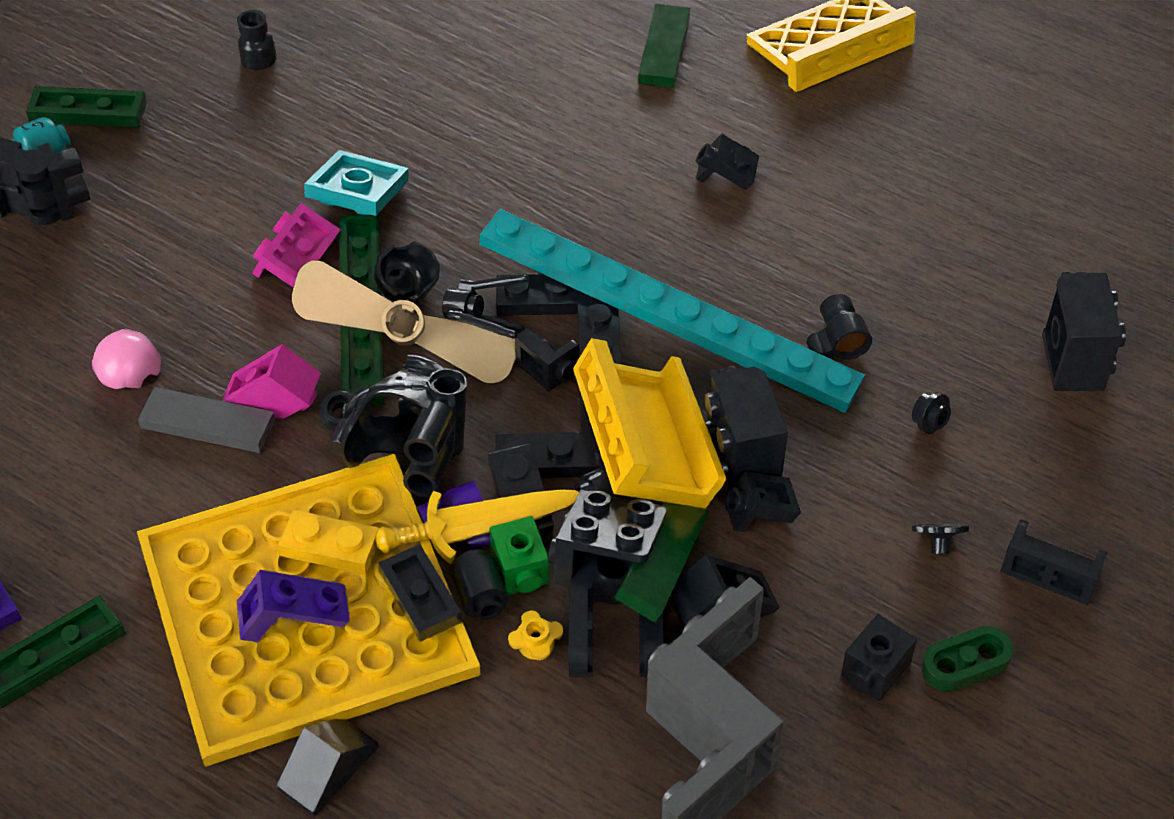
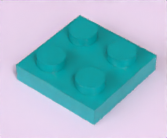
M338 150L305 182V197L318 200L324 205H337L355 210L362 215L376 216L408 182L409 168Z

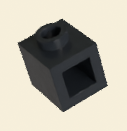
M877 614L846 650L841 676L846 678L847 682L855 690L861 693H868L880 701L911 664L917 638L880 614Z

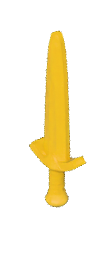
M433 490L427 507V521L425 523L412 524V526L399 527V529L381 527L376 533V544L382 552L390 553L393 549L401 546V544H411L414 541L420 542V540L424 541L429 538L440 556L451 564L456 557V551L448 544L490 533L489 527L529 516H533L534 520L565 510L574 504L579 492L576 490L533 492L438 509L442 494Z

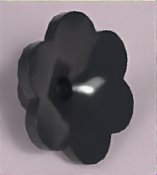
M918 524L912 525V531L921 532L931 537V553L949 554L950 538L959 533L969 532V526Z

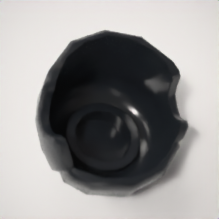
M412 241L403 247L392 245L377 260L374 267V280L384 297L393 301L407 300L416 303L423 300L437 283L440 264L434 252L420 242Z

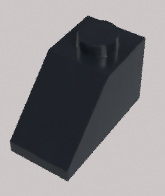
M709 555L703 556L679 577L671 593L676 604L675 612L685 625L695 616L707 614L715 607L719 597L728 588L739 587L749 577L764 588L760 617L774 613L780 606L762 571Z

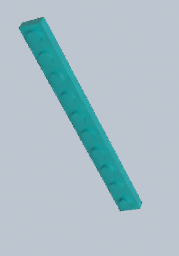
M502 209L498 210L480 234L479 245L743 367H756L763 370L767 378L843 413L847 412L862 385L865 374Z

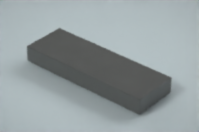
M154 387L138 421L142 429L261 453L275 423L274 412Z

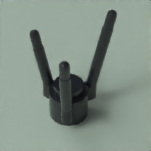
M526 274L477 281L461 279L459 288L450 287L444 294L442 301L443 316L445 319L462 321L514 339L517 337V332L520 333L525 330L524 326L483 314L484 299L481 295H477L475 290L525 283L529 280V277Z

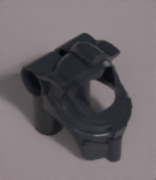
M407 354V363L403 364V368H398V373L385 377L372 386L368 385L359 389L349 402L344 404L343 419L339 421L327 444V449L335 455L342 456L345 465L350 469L359 466L367 456L374 453L382 452L407 456L411 463L403 478L405 488L415 496L430 497L433 490L437 491L450 460L459 455L464 447L467 379L465 375L454 369L443 368L427 357ZM379 395L398 397L399 414L395 417L382 415L374 417L371 410L374 398Z

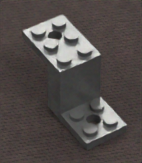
M751 577L737 588H728L719 597L713 609L704 616L697 615L692 618L685 626L681 636L670 645L664 643L659 646L648 660L646 712L701 761L697 769L698 772L686 783L682 780L676 782L666 792L662 799L661 819H721L776 769L784 721L723 669L758 638L764 588Z

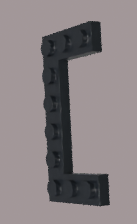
M526 274L529 280L525 283L496 287L497 316L578 314L580 356L591 338L607 341L614 363L621 364L618 308L544 274ZM496 275V278L511 275ZM581 392V432L495 434V452L531 443L541 478L582 477L604 466Z

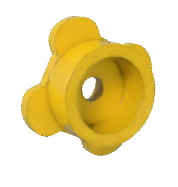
M527 611L522 615V623L518 629L509 634V645L513 649H519L520 653L526 658L544 660L553 651L555 640L563 636V627L559 622H548L540 618L539 613L536 611ZM533 633L540 634L539 637H532L531 635Z

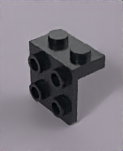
M580 490L570 512L565 514L562 527L557 537L552 539L549 548L548 563L554 565L553 584L569 587L587 553L637 563L646 562L666 519V508L653 504L648 500H631L611 496L603 491Z

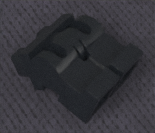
M0 137V218L7 211L28 216L33 223L38 225L52 224L59 220L60 217L63 221L74 218L71 206L91 200L82 175L64 180L84 172L75 148L53 153L50 144L46 143L37 146L38 150L25 151L21 143Z

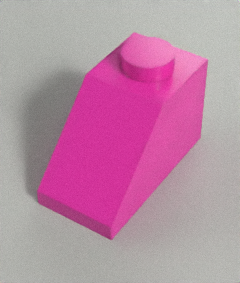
M281 344L234 372L222 401L273 411L275 418L285 419L299 410L304 411L311 406L317 396L315 387L321 372Z

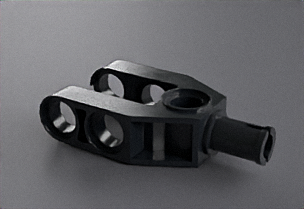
M588 553L570 582L569 677H593V604L596 602H606L614 605L623 604L616 600L615 596L632 561ZM617 573V574H621V575H623V576H621V577H610L609 575H610V574ZM663 612L656 622L639 614L640 677H648V660L652 653L664 644Z

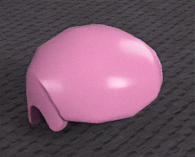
M130 329L116 331L102 339L95 350L92 360V369L101 383L114 389H122L124 387L141 388L145 377L150 374L158 375L161 368V356L151 341L142 333Z

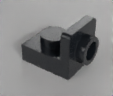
M526 328L517 334L515 338L516 364L549 392L560 383L568 382L575 376L573 367L580 358V345L571 340L555 351L546 339H540L531 330Z
M745 471L725 496V507L729 513L734 531L744 532L755 518L793 523L801 513L791 480L788 477Z

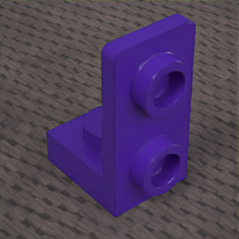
M259 570L237 599L240 640L258 642L269 627L277 622L278 617L337 627H345L350 621L346 588L343 584Z

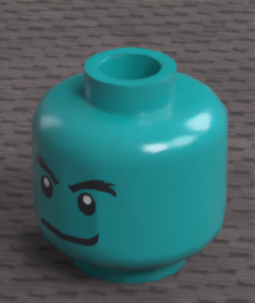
M41 117L16 127L13 132V139H11L21 143L25 151L38 150L37 146L49 143L53 153L66 150V147L71 145L70 138L63 125L56 126L46 117Z

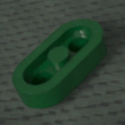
M981 626L929 646L922 662V675L926 682L935 689L941 691L958 690L1004 672L1013 654V644L1009 636L996 627ZM979 653H988L993 659L983 658ZM938 668H947L952 673L948 674L941 672L940 670H938Z

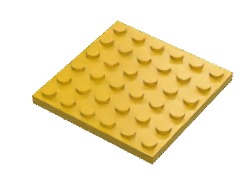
M395 454L362 463L351 469L345 468L137 531L205 767L300 736L303 728L331 719L348 720L481 675L480 664L463 622L420 642L380 574L379 562L421 544L451 594L429 538L424 541L420 540V542L414 541L411 544H401V546L393 549L390 553L382 552L377 546L367 574L287 558L279 554L278 544L293 509L379 528L399 529V527L404 528L408 525L412 526V524L417 525L422 521L411 493L403 484L404 476ZM259 570L343 584L346 588L350 621L345 627H337L278 617L277 622L269 627L258 642L240 640L237 599Z

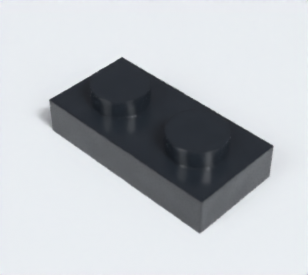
M531 443L488 453V462L498 498L544 491ZM552 515L534 520L539 533L551 531L554 528Z
M421 544L379 562L380 574L420 642L462 623L460 609Z

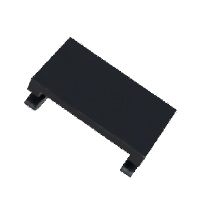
M1020 519L1008 545L1000 572L1088 605L1108 552L1099 549L1094 561L1026 535L1029 522Z

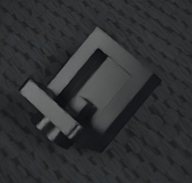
M722 133L711 145L706 143L699 151L696 158V163L699 164L696 179L703 183L715 172L746 190L754 183L759 155Z

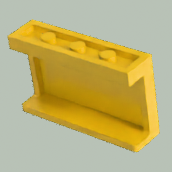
M591 338L573 370L613 493L706 509L716 493L722 488L726 476L681 359L671 356L664 368L659 372L616 364L611 356L607 341Z

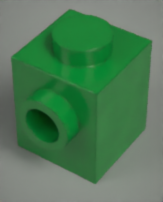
M533 516L489 527L491 554L497 564L508 595L518 592H532L540 586L550 584L548 555Z

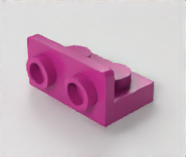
M300 203L292 215L285 211L273 228V231L277 233L274 240L271 241L265 238L253 255V258L258 260V263L252 274L259 278L266 269L294 288L301 267L310 261H319L341 229Z

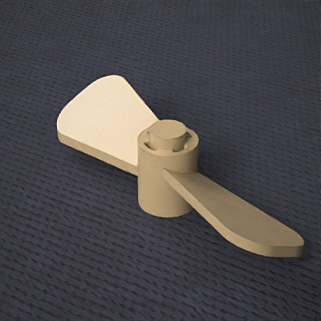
M310 261L303 265L298 272L292 292V304L295 311L306 320L386 333L393 342L403 346H410L416 343L488 384L503 381L512 369L516 359L515 338L511 339L464 322L423 315L419 307L413 302L407 300L391 302L322 261Z

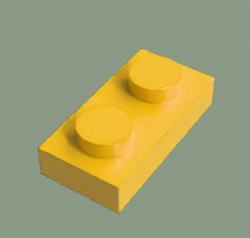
M293 509L279 541L278 550L280 556L367 574L377 549L376 533L379 527Z

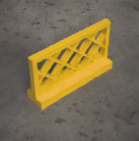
M831 0L747 34V44L788 75V86L795 92H799L915 42L916 12L907 6L896 10L883 0ZM863 2L864 4H866V5L869 6V7L853 6V5H856V4H858V3ZM826 16H840V19H838V18H824V17H826ZM847 17H859V18H865V20H854V19H846V18H847ZM799 27H802V28H811L810 31H809V30H794V29L799 28ZM818 29H833V30H836V32H825V31H817V30H818ZM769 39H773V40H781V43H778V42H765V41H767V40H769ZM788 41H804L806 44L788 43Z

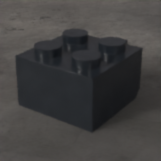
M1062 272L1056 284L1057 289L1046 327L1042 333L1054 391H1104L1109 375L1114 374L1116 371V354L1118 349L1123 347L1126 341L1124 322H1119L1117 316V291L1111 290L1107 273Z
M734 366L710 370V393H706L704 397L708 420L704 421L724 470L729 490L745 471L782 477L788 431L765 371L756 367L736 370Z

